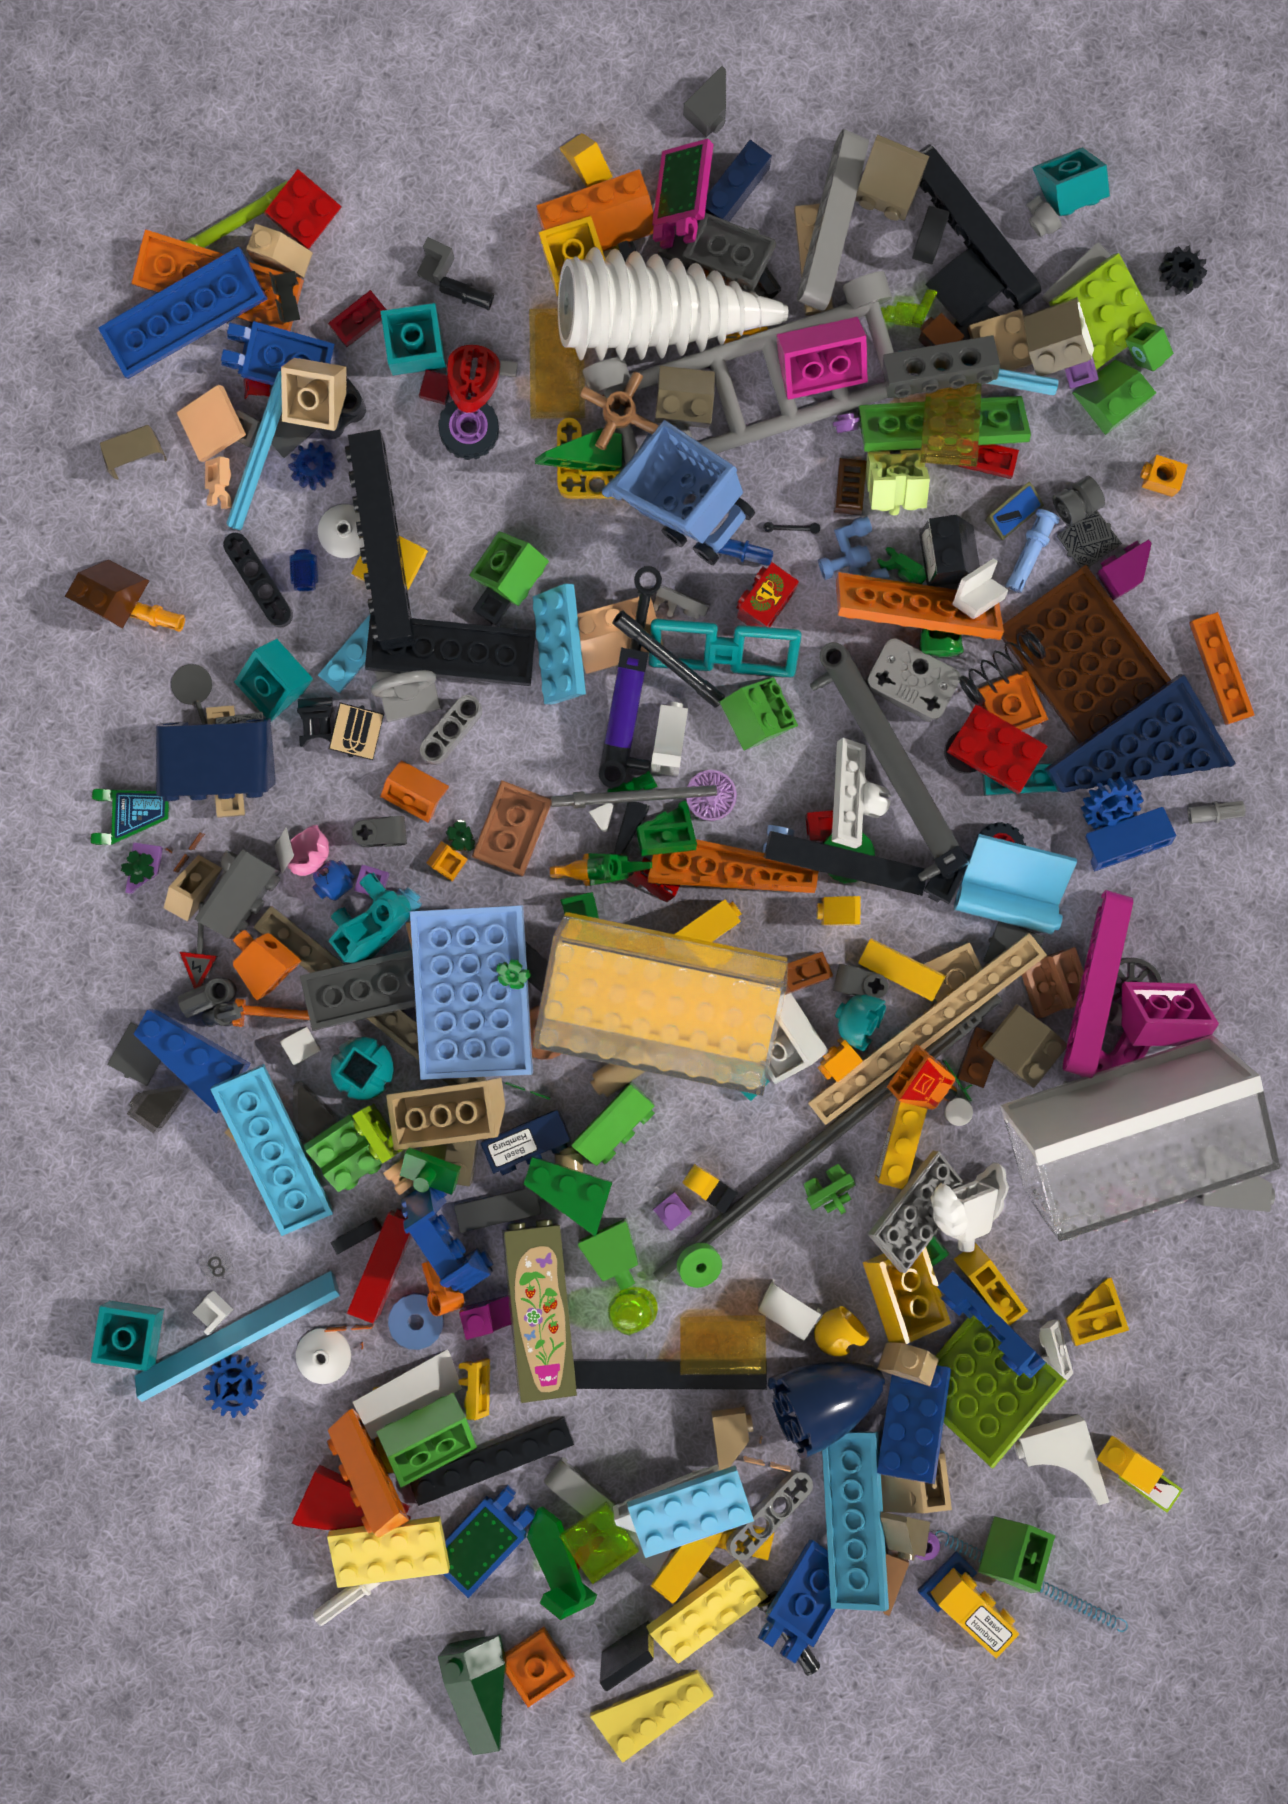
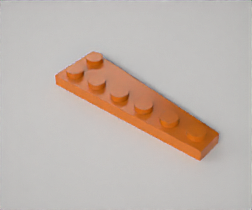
M696 839V850L653 855L652 868H650L648 883L815 893L819 871L763 858L764 853Z

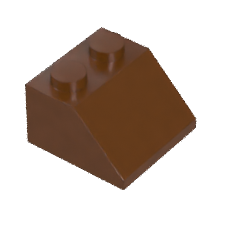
M108 559L78 572L65 597L123 629L147 587L149 580Z

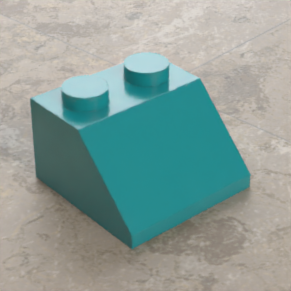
M1083 147L1033 167L1047 203L1050 204L1059 216L1071 215L1079 208L1095 205L1100 200L1110 196L1107 164Z
M275 639L253 651L234 683L257 709L263 713L265 718H270L272 722L306 691L313 678L278 639Z

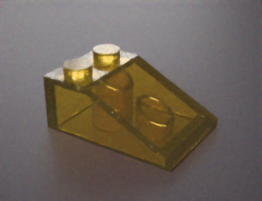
M765 1315L680 1317V1375L766 1374Z

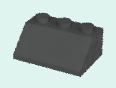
M242 849L195 917V920L228 939H234L240 932L247 930L249 926L247 920L251 914L256 915L263 907L265 901L262 898L268 890L271 892L280 881L278 875L281 871L255 853Z

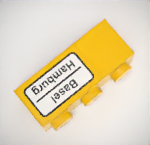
M896 1100L875 1175V1180L878 1183L898 1189H903L908 1183L927 1113L926 1108Z
M953 1568L930 1593L938 1606L997 1659L1019 1635V1632L1013 1625L1016 1620L1006 1609L998 1610L994 1606L996 1601L985 1590L980 1593L975 1588L977 1586L976 1582L966 1572L961 1575Z

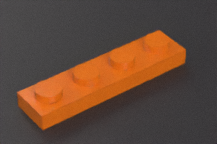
M1216 612L1189 622L1225 726L1255 716L1219 613Z

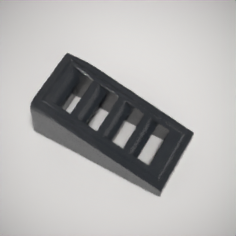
M627 802L614 850L615 855L624 853L635 835L637 827L641 825L648 813L650 805L640 802Z

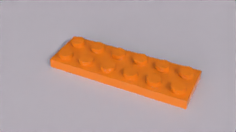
M145 229L131 284L159 293L224 254ZM249 262L268 299L236 318L291 331L293 321L283 323L279 319L275 299L282 303L281 297L274 294L269 274L271 272L273 275L283 274V272ZM296 277L299 285L292 286L298 305L304 280Z
M842 572L837 574L838 616L849 619L869 620L877 623L896 624L904 627L923 628L930 631L950 632L957 635L977 636L984 639L1001 640L1004 632L999 603L977 618L972 619L952 605L957 590Z

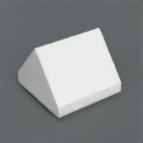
M612 803L604 804L589 811V814L602 832H608L614 809Z

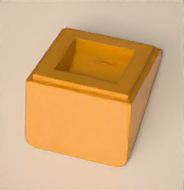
M441 841L426 864L453 882L468 859Z

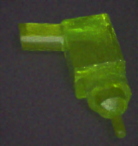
M926 290L920 304L897 302L896 306L887 305V308L881 307L885 322L920 328L925 321L937 291Z

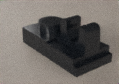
M967 866L947 877H943L939 873L929 879L924 889V892L929 894L928 898L937 903L941 900L949 904Z

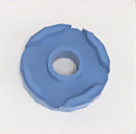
M411 1293L403 1296L393 1305L389 1313L388 1327L391 1336L399 1345L407 1349L420 1350L429 1347L439 1338L444 1327V1315L434 1316L430 1312L427 1304L428 1295L424 1293ZM412 1314H419L423 1317L424 1325L421 1328L415 1329L410 1326L409 1317Z

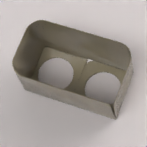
M149 425L139 427L99 443L107 472L117 480L119 478L114 468L150 454L162 453L165 462L167 461L159 439Z

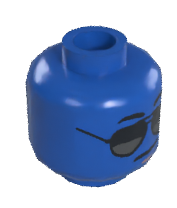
M329 860L317 872H314L313 880L316 884L312 888L322 899L328 897L336 901L353 887L352 879L355 876L341 860L338 862Z

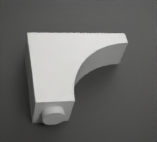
M669 701L666 705L660 706L651 773L676 777L679 775L688 708H683L682 703Z
M1079 1414L1026 1429L1017 1442L1013 1444L1018 1459L1023 1458L1028 1467L1045 1464L1065 1468L1078 1475L1086 1483L1093 1500L1098 1505L1109 1503L1086 1422Z

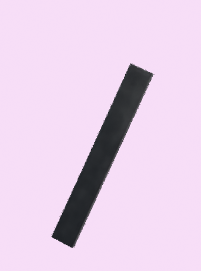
M573 1359L576 1389L767 1390V1360Z

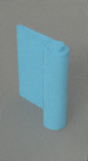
M979 834L969 859L971 863L967 865L957 891L954 910L1051 935L1054 930L1058 931L1063 918L1059 914V904L1074 871L1077 859Z

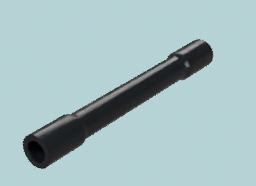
M620 611L615 616L612 622L614 626L650 652L690 685L698 695L714 708L720 705V701L725 698V695L709 681L700 677L647 633L627 613Z

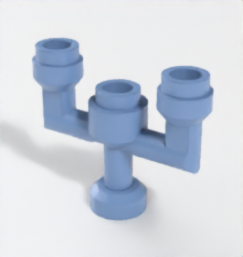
M867 516L856 518L852 524L834 530L841 552L845 556L832 561L826 557L818 559V565L824 580L832 578L834 571L848 566L850 569L849 574L861 575L859 568L867 566V562L871 561L867 546L861 547V545L851 548L848 539L853 536L863 537L872 532V526ZM886 568L873 570L868 576L890 580Z

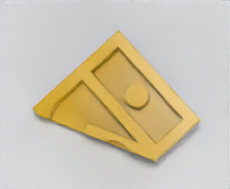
M1112 1277L1105 1279L1065 1318L1074 1346L1129 1331Z

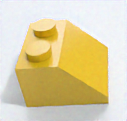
M591 216L539 232L556 296H558L561 270L567 258L573 259L576 256L579 259L585 260L589 250L597 247L605 261Z

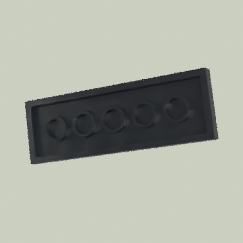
M370 615L365 670L401 674L411 671L428 670L435 673L436 677L531 686L536 630L412 618L416 645L383 650L379 641L375 642L373 639L371 626L376 625L375 615Z

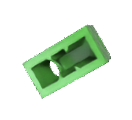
M626 1218L597 1231L596 1237L590 1234L578 1240L580 1250L602 1281L614 1277L620 1290L635 1284L629 1269L638 1265V1258Z

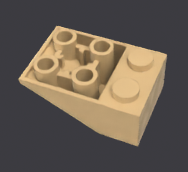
M941 1446L935 1484L881 1475L883 1512L931 1513L952 1510L945 1452Z

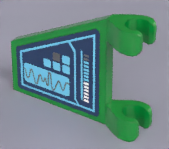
M93 789L92 799L96 801H112L111 834L92 833L91 843L95 845H113L168 820L169 801H163L162 797L156 796V791Z

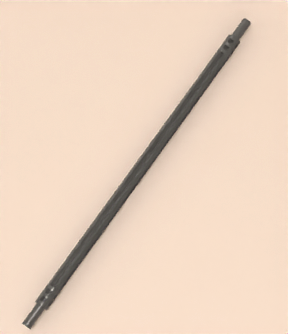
M996 994L924 1050L935 1059L980 1024L983 1021L982 1018L999 1005L1002 999ZM896 1072L731 1205L724 1214H720L673 1253L674 1256L653 1273L657 1280L660 1282L677 1268V1260L687 1247L696 1243L711 1244L893 1095L887 1086Z

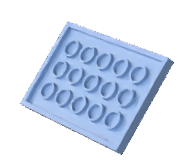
M523 905L411 911L410 921L420 1080L532 1075L533 1062L528 979L524 983L523 988L513 989L509 985L503 986L499 983V974L496 971L498 963L506 962L509 964L511 959H518L522 969L527 970Z

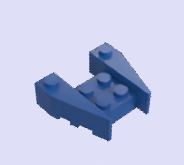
M431 1187L423 1193L415 1189L401 1199V1205L404 1207L402 1214L405 1218L408 1216V1219L403 1221L404 1230L406 1233L410 1232L440 1277L439 1283L441 1286L446 1288L451 1286L454 1291L459 1290L460 1293H465L491 1275L493 1272L491 1268L494 1265L493 1261L486 1251L481 1253L478 1248L465 1256L466 1249L458 1238L453 1239L448 1231L450 1229L449 1223L442 1214L437 1215V1212L447 1202L444 1198L447 1196V1193Z

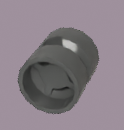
M1089 475L1073 483L1071 490L1065 488L1053 495L1052 498L1057 513L1068 526H1072L1084 519L1085 513L1093 514L1105 506V498L1100 486Z

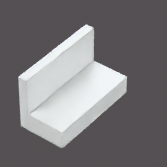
M993 558L963 577L952 605L972 619H975L1004 600L1008 589L991 579L998 561Z

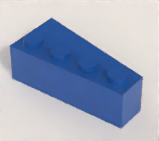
M156 1009L146 1011L134 1032V1035L216 1114L220 1113L221 1110L210 1090L211 1086L246 1072L251 1064Z

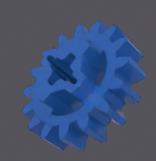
M1119 777L1116 782H1113L1112 778H1109L1106 785L1098 783L1097 790H1089L1091 796L1083 798L1085 805L1081 807L1087 824H1091L1093 829L1098 827L1101 829L1106 826H1115L1117 822L1134 817L1133 812L1141 811L1139 804L1143 802V798L1138 786L1131 779L1124 781L1123 777Z
M238 1354L233 1355L231 1361L228 1357L221 1359V1365L216 1362L211 1367L214 1372H208L205 1376L210 1381L203 1386L204 1390H210V1394L205 1399L206 1401L213 1399L215 1402L211 1407L212 1410L218 1407L222 1408L221 1416H224L228 1411H231L232 1418H235L239 1411L245 1416L249 1413V1407L254 1410L259 1405L256 1400H261L265 1395L259 1391L267 1386L266 1382L260 1381V1378L265 1373L264 1371L256 1372L255 1369L258 1363L248 1364V1356L242 1361H239ZM230 1368H237L243 1371L233 1372ZM249 1378L252 1381V1390L249 1388ZM242 1379L237 1389L232 1390L228 1394L227 1392L231 1389L232 1384ZM218 1383L221 1385V1394L218 1390ZM228 1400H236L238 1403H230Z

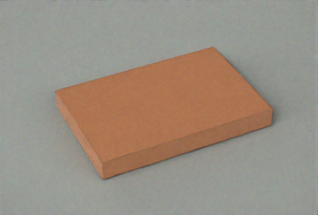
M501 780L472 857L524 877L550 810L551 799Z

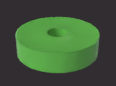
M696 1243L687 1247L677 1260L679 1276L686 1285L693 1288H701L713 1283L722 1270L720 1255L713 1246L707 1243Z

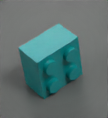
M435 303L381 311L387 361L393 376L446 368L440 319Z
M111 1300L99 1307L91 1363L142 1371L150 1369L156 1364L164 1309Z

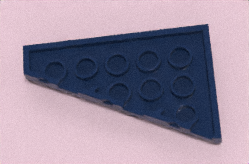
M1179 674L1046 767L1045 771L1058 792L1065 793L1078 789H1091L1097 787L1098 783L1106 785L1109 778H1112L1113 782H1116L1119 777H1123L1124 781L1131 779L1134 782L1136 780H1149L1162 776L1188 774L1195 771H1207L1214 768L1232 767L1236 762L1185 675Z

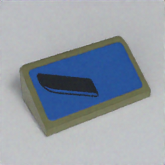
M1029 481L989 514L985 521L1003 541L1033 516L1038 509H1041L1044 504Z

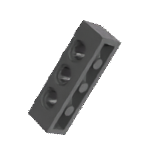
M994 335L884 354L882 371L888 398H905L910 394L933 393L939 389L950 387L956 389L973 383H989L998 378L1000 361ZM937 368H943V369H945V370L940 371V370H937Z

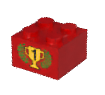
M771 562L768 568L762 566L754 578L753 589L751 591L746 589L737 602L739 603L736 607L739 610L737 618L748 626L771 627L794 595L799 581L773 562Z

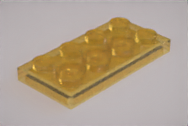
M558 308L529 309L531 419L585 418V399L580 397L581 391L585 386V378L582 372L585 369V358L580 361L575 348L562 345L558 326Z
M981 383L967 384L956 389L950 387L939 389L933 393H925L921 463L977 466Z

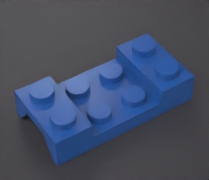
M954 1271L939 1284L937 1288L944 1293L941 1299L958 1316L964 1313L971 1319L974 1315L986 1328L990 1324L992 1325L988 1330L1002 1342L998 1346L1004 1353L1001 1359L1019 1376L1025 1373L1031 1379L1045 1365L1046 1362Z

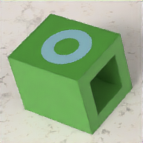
M1143 323L1125 339L1135 364L1150 371H1155L1174 354L1164 328L1154 324Z

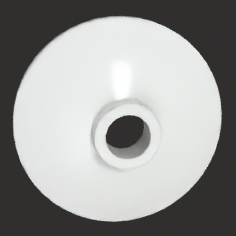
M341 504L334 506L326 511L320 519L318 525L319 541L323 548L335 557L351 558L360 554V547H364L363 538L359 539L356 522L360 521V515L355 513L353 505ZM347 525L348 530L345 533H340L339 527Z
M317 1328L308 1332L300 1340L296 1349V1363L300 1372L308 1380L318 1384L332 1383L340 1379L349 1368L351 1349L345 1337L338 1331L324 1332L326 1328ZM317 1354H323L326 1361L323 1363L319 1362Z

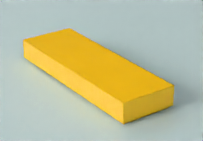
M873 938L869 940L858 964L932 1002L946 977L938 971Z

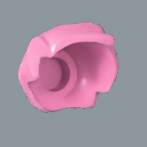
M318 825L308 827L291 840L294 857L288 864V868L293 874L307 876L317 872L325 864L329 855V842L320 831Z

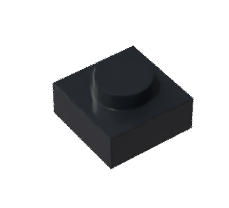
M487 586L472 610L497 626L511 605V602Z

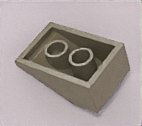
M877 134L857 190L855 201H858L859 205L864 209H877L884 212V215L890 220L897 221L900 219L905 221L918 191L929 156Z

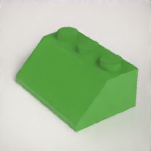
M630 1082L579 1134L571 1146L595 1166L600 1162L605 1165L616 1154L613 1149L620 1142L625 1145L634 1136L635 1132L632 1129L639 1122L644 1125L655 1114L652 1110L655 1104L634 1083Z
M454 1393L440 1397L435 1402L421 1409L414 1410L409 1415L389 1423L384 1428L376 1431L400 1487L477 1448L467 1419Z

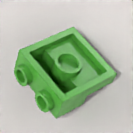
M351 1114L304 1144L305 1151L321 1168L323 1176L338 1192L344 1188L346 1190L354 1188L358 1184L359 1178L367 1173L374 1174L378 1172L382 1166L380 1159L376 1160L370 1153L368 1148L370 1144L366 1137L361 1136L356 1131L353 1124L355 1120Z

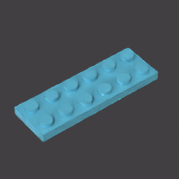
M262 1064L211 1086L210 1090L281 1236L332 1215L333 1208L265 1065Z
M849 1431L841 1439L822 1450L831 1608L887 1611L889 1609L885 1536L880 1518L881 1511L883 1512L881 1474L877 1473L880 1456L878 1432Z

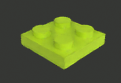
M374 1103L352 1116L355 1120L353 1124L356 1131L361 1136L366 1137L370 1144L368 1146L369 1151L376 1160L380 1159L383 1164L402 1151H394L391 1129Z

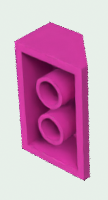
M858 317L777 334L778 359L787 400L868 382L866 334Z
M1124 982L1122 985L1121 1025L1132 1046H1180L1212 1035L1219 1025L1196 984Z

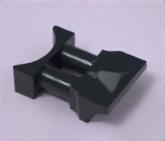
M333 697L298 699L297 713L303 722L304 735L299 736L300 747H304L310 740L315 738H323L330 742L332 735L330 718L334 711ZM313 719H319L320 735H315Z

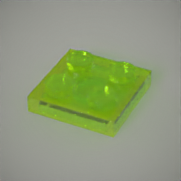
M607 1501L560 1534L561 1540L592 1585L639 1552V1547L625 1528L616 1525L613 1509Z

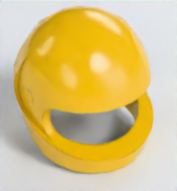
M843 1306L822 1314L823 1316L814 1327L816 1344L824 1353L831 1356H845L850 1353L848 1346L852 1344L864 1346L870 1338L868 1331L861 1321Z

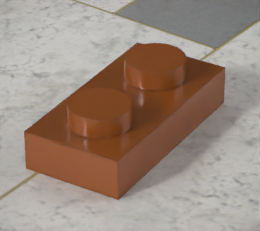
M823 951L787 963L782 983L785 995L833 977Z

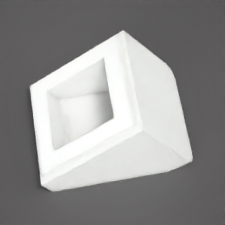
M308 1027L280 1041L293 1065H297L321 1051Z

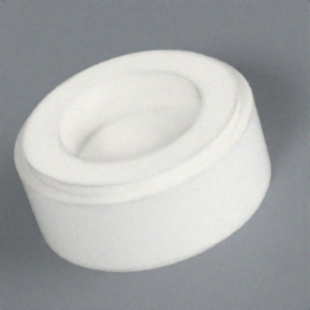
M954 1098L946 1103L944 1115L951 1124L963 1126L972 1119L973 1108L967 1100Z

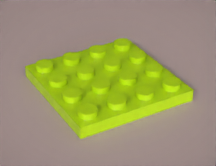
M973 1315L971 1319L968 1317L935 1356L939 1359L937 1366L949 1367L951 1369L944 1424L988 1466L994 1468L1067 1380L1047 1362L1031 1379L1025 1373L1019 1376L1001 1359L1004 1353L998 1346L1002 1342L988 1330L992 1325L990 1324L986 1328Z

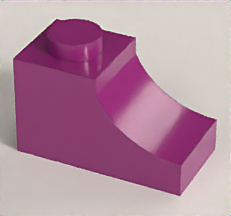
M508 1295L461 1308L459 1315L466 1340L491 1334L498 1329L511 1325Z

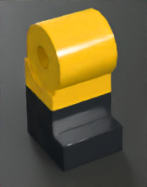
M696 1164L693 1165L682 1181L685 1186L700 1195L701 1198L723 1214L738 1194L736 1189Z

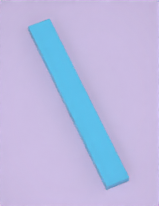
M332 1271L325 1273L159 1362L147 1371L135 1375L137 1398L143 1402L339 1297V1289Z

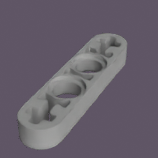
M801 1471L789 1473L752 1512L754 1521L760 1517L766 1520V1529L762 1533H756L753 1528L754 1521L737 1527L726 1542V1549L729 1555L741 1561L750 1558L809 1496L813 1488L810 1476ZM796 1478L800 1480L804 1479V1481H802L801 1483L803 1489H795L790 1494L794 1496L793 1500L788 1494L784 1493L785 1489L791 1492L796 1487V1483L794 1482ZM777 1497H783L786 1501V1507L780 1513H776L773 1509V1502ZM746 1530L751 1536L756 1538L754 1542L744 1533ZM737 1540L745 1541L743 1544L745 1550L743 1552L738 1550L735 1552Z

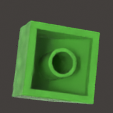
M1116 359L1097 373L1099 380L1081 385L1072 392L1105 435L1145 406L1156 394V391L1140 371Z
M499 531L469 576L486 588L488 586L512 604L519 606L528 596L529 590L536 580L543 574L549 560L528 542Z

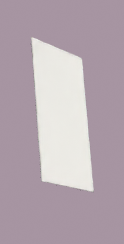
M285 828L275 844L282 873L294 857L287 828Z

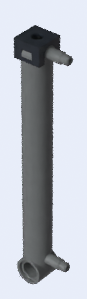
M837 642L826 644L822 647L819 658L827 672L810 683V687L813 691H816L832 681L834 682L932 853L935 863L919 873L920 880L931 879L939 873L943 877H947L969 865L971 862L944 820L851 658L850 652ZM835 651H840L842 655L841 660L837 664H830V655Z

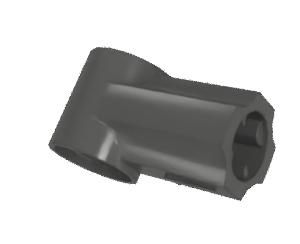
M228 978L212 979L207 984L178 996V1004L186 1018H190L218 1004L230 1002L236 996L237 988L235 983ZM220 983L226 988V994L223 998H220L216 992L217 986Z

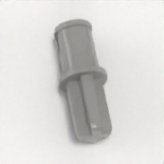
M1215 801L1212 802V805L1188 807V820L1190 825L1209 821L1219 823L1220 820L1244 817L1246 808L1243 801L1221 804Z

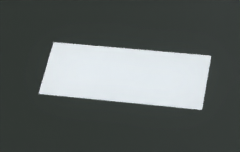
M447 1349L353 1401V1404L372 1440L378 1436L376 1431L384 1428L387 1424L395 1422L409 1415L414 1410L421 1409L435 1402L440 1397L461 1390L462 1387L458 1383L459 1378L452 1357Z

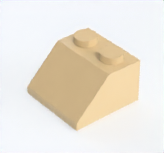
M300 358L291 359L281 367L282 422L335 431L346 396V366Z

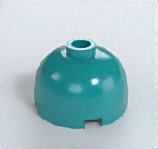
M865 994L850 998L846 1004L842 1002L835 1014V1017L839 1019L837 1028L840 1036L852 1047L860 1051L866 1050L873 1041L868 1036L872 1035L876 1026L879 1028L886 1011L884 1003L886 1001Z

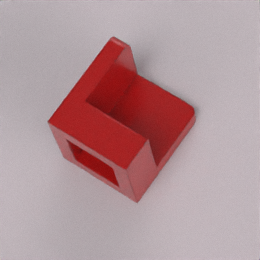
M833 810L808 812L805 814L807 840L824 841L832 834Z

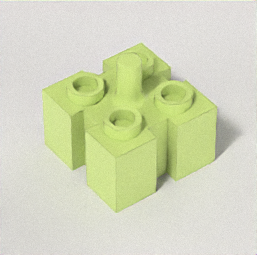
M900 450V454H890V451L867 452L865 480L867 491L869 492L871 510H889V514L895 516L899 514L900 505L906 510L927 508L930 478L927 467H925L923 450Z

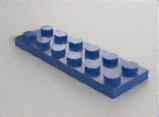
M236 247L98 327L124 377L129 379L266 301L268 298L242 249Z

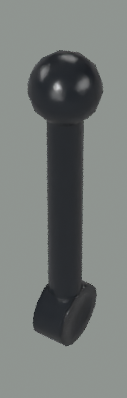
M766 522L763 526L764 530L768 533L773 530L810 531L812 534H817L821 529L818 523L805 526L774 525L772 522Z

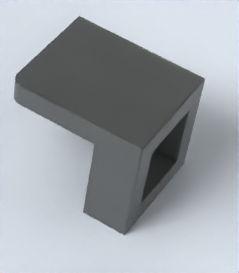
M427 237L423 245L425 257L417 271V275L440 287L442 278L446 277L455 259L452 248Z

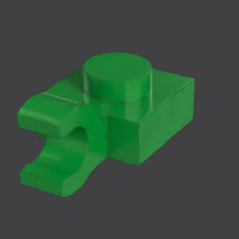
M887 547L885 550L891 556V559L883 561L878 558L877 562L880 568H886L887 571L897 569L898 576L905 582L911 583L913 581L916 584L922 585L927 578L923 566L902 553L898 554L895 549Z

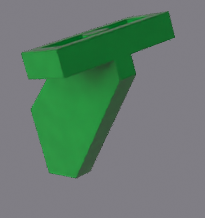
M543 1506L539 1507L529 1529L527 1539L551 1589L543 1594L540 1604L559 1620H562L593 1605L597 1594L582 1583L561 1520Z

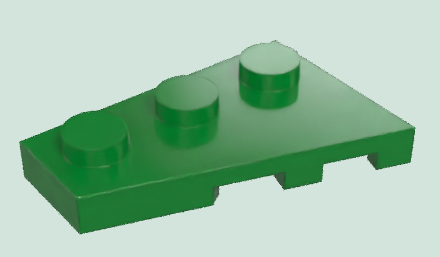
M532 1156L524 1185L596 1237L612 1181Z

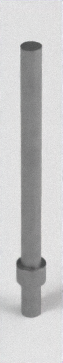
M708 785L591 794L579 791L573 792L572 795L551 796V807L573 806L574 809L594 804L717 796V786Z

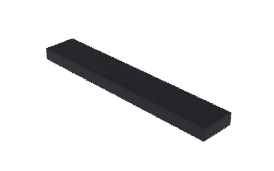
M769 832L763 858L923 896L926 880L921 881L918 875L926 868L778 832Z

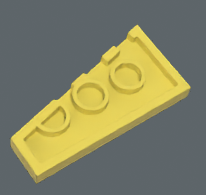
M698 1670L665 1682L659 1687L643 1691L639 1695L627 1700H621L613 1703L612 1706L591 1712L590 1717L623 1763L711 1699L714 1694Z

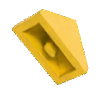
M579 134L560 147L561 152L586 187L613 178L597 142L585 134Z

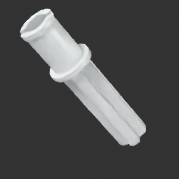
M382 1582L346 1587L314 1610L313 1617L320 1626L326 1624L364 1595L369 1596L371 1590Z

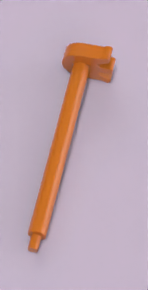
M236 998L235 1003L238 1007L242 1006L243 1011L241 1012V1018L233 1020L232 1024L236 1027H244L245 1015L301 1020L310 1019L308 1010L246 1005L245 999Z

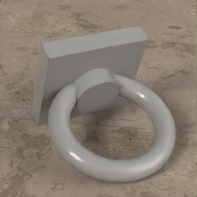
M419 670L401 674L375 671L377 682L372 685L371 693L376 697L382 698L388 723L441 710L435 685L436 675L432 671Z

